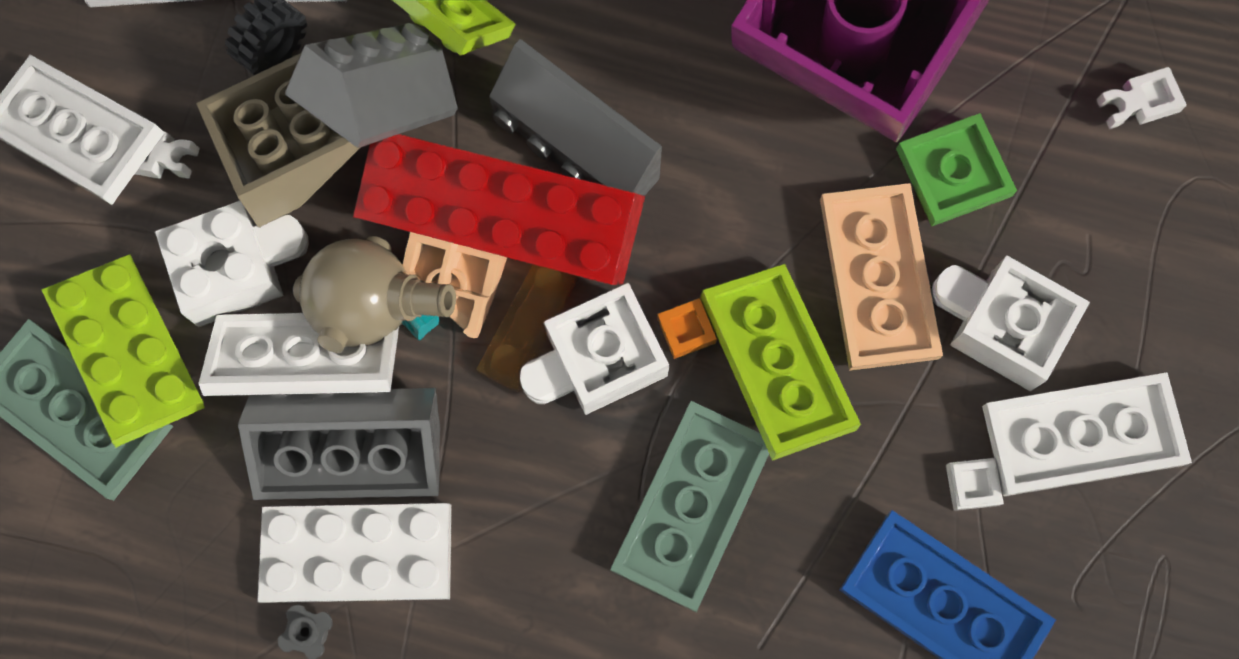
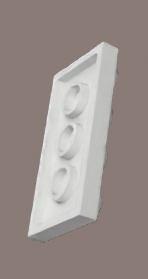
M32 55L27 58L0 94V139L111 205L164 134L156 124Z
M303 313L216 315L198 384L203 396L390 392L399 327L385 336L384 340L369 346L361 344L360 347L356 348L345 347L342 352L335 353L319 345L317 342L319 334L308 324Z
M1168 373L989 402L982 406L994 458H996L1003 496L1168 469L1192 463Z
M449 503L262 507L258 602L450 599L451 505Z

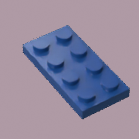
M893 510L888 512L839 591L939 659H1033L1056 622V619Z

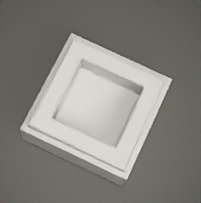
M996 458L953 462L946 465L954 511L1004 504Z

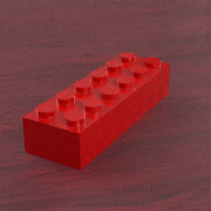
M398 134L370 144L353 217L606 284L621 285L624 283L645 196Z

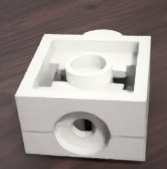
M241 201L155 231L181 314L198 327L214 322L216 315H233L284 296L274 267L303 256L307 252L309 245L307 233L291 215H284L259 228Z
M1007 255L992 270L987 281L961 266L952 265L938 276L933 282L931 289L932 300L938 307L963 320L950 346L1029 391H1032L1048 380L1090 303Z
M629 283L544 321L547 336L554 350L527 362L521 369L520 380L524 393L536 404H547L574 391L585 415L668 377L669 364Z

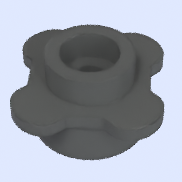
M294 605L286 613L288 623L285 632L278 637V645L284 652L296 650L305 653L308 659L319 658L324 653L325 648L323 644L327 639L328 630L333 625L332 618L326 612L314 614L307 612L302 605ZM304 627H307L310 631L306 637L301 634V630Z

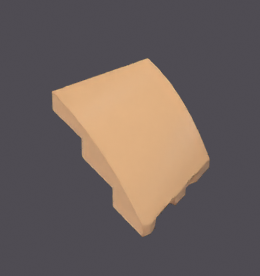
M410 232L402 264L406 273L417 276L419 280H423L425 283L452 285L456 293V305L452 315L449 317L464 330L463 333L468 337L478 338L493 302L507 257Z

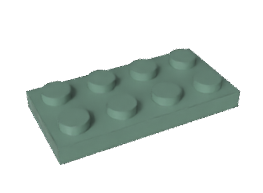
M30 319L26 321L0 352V417L106 499L113 501L173 428L171 424H168L115 448L69 348Z
M690 401L610 571L693 612H697L768 458L769 452L761 434Z

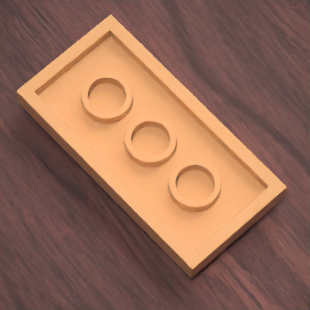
M911 184L822 194L820 203L849 371L940 359L943 353Z

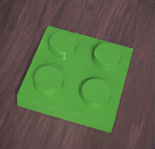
M980 113L902 141L896 148L931 227L1010 198L1017 192Z

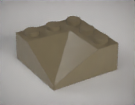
M301 53L196 103L237 197L259 228L300 208L359 149L285 94Z

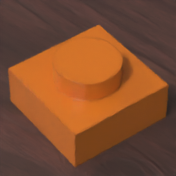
M700 298L657 315L673 359L716 344L717 338Z

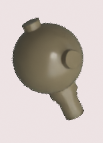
M370 236L366 240H340L324 247L309 261L302 276L295 280L293 286L294 297L297 302H300L302 312L308 324L319 334L317 342L324 349L335 353L342 352L345 347L356 348L360 347L361 344H365V346L376 344L384 340L385 336L397 330L403 320L412 321L422 315L449 317L452 315L456 305V293L452 285L425 283L423 280H419L417 276L407 274L401 262L391 252L390 244L376 236Z

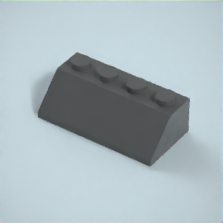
M411 23L305 45L285 92L288 97L357 148L453 116L458 109L442 47L429 39V34L426 30Z
M519 39L514 45L489 96L495 122L510 134L516 131L527 139V146L537 156L544 160L549 156L561 166L560 171L565 176L645 196L660 179L662 146L523 40Z
M436 388L391 389L390 392L249 395L238 422V428L253 500L438 496L440 422Z

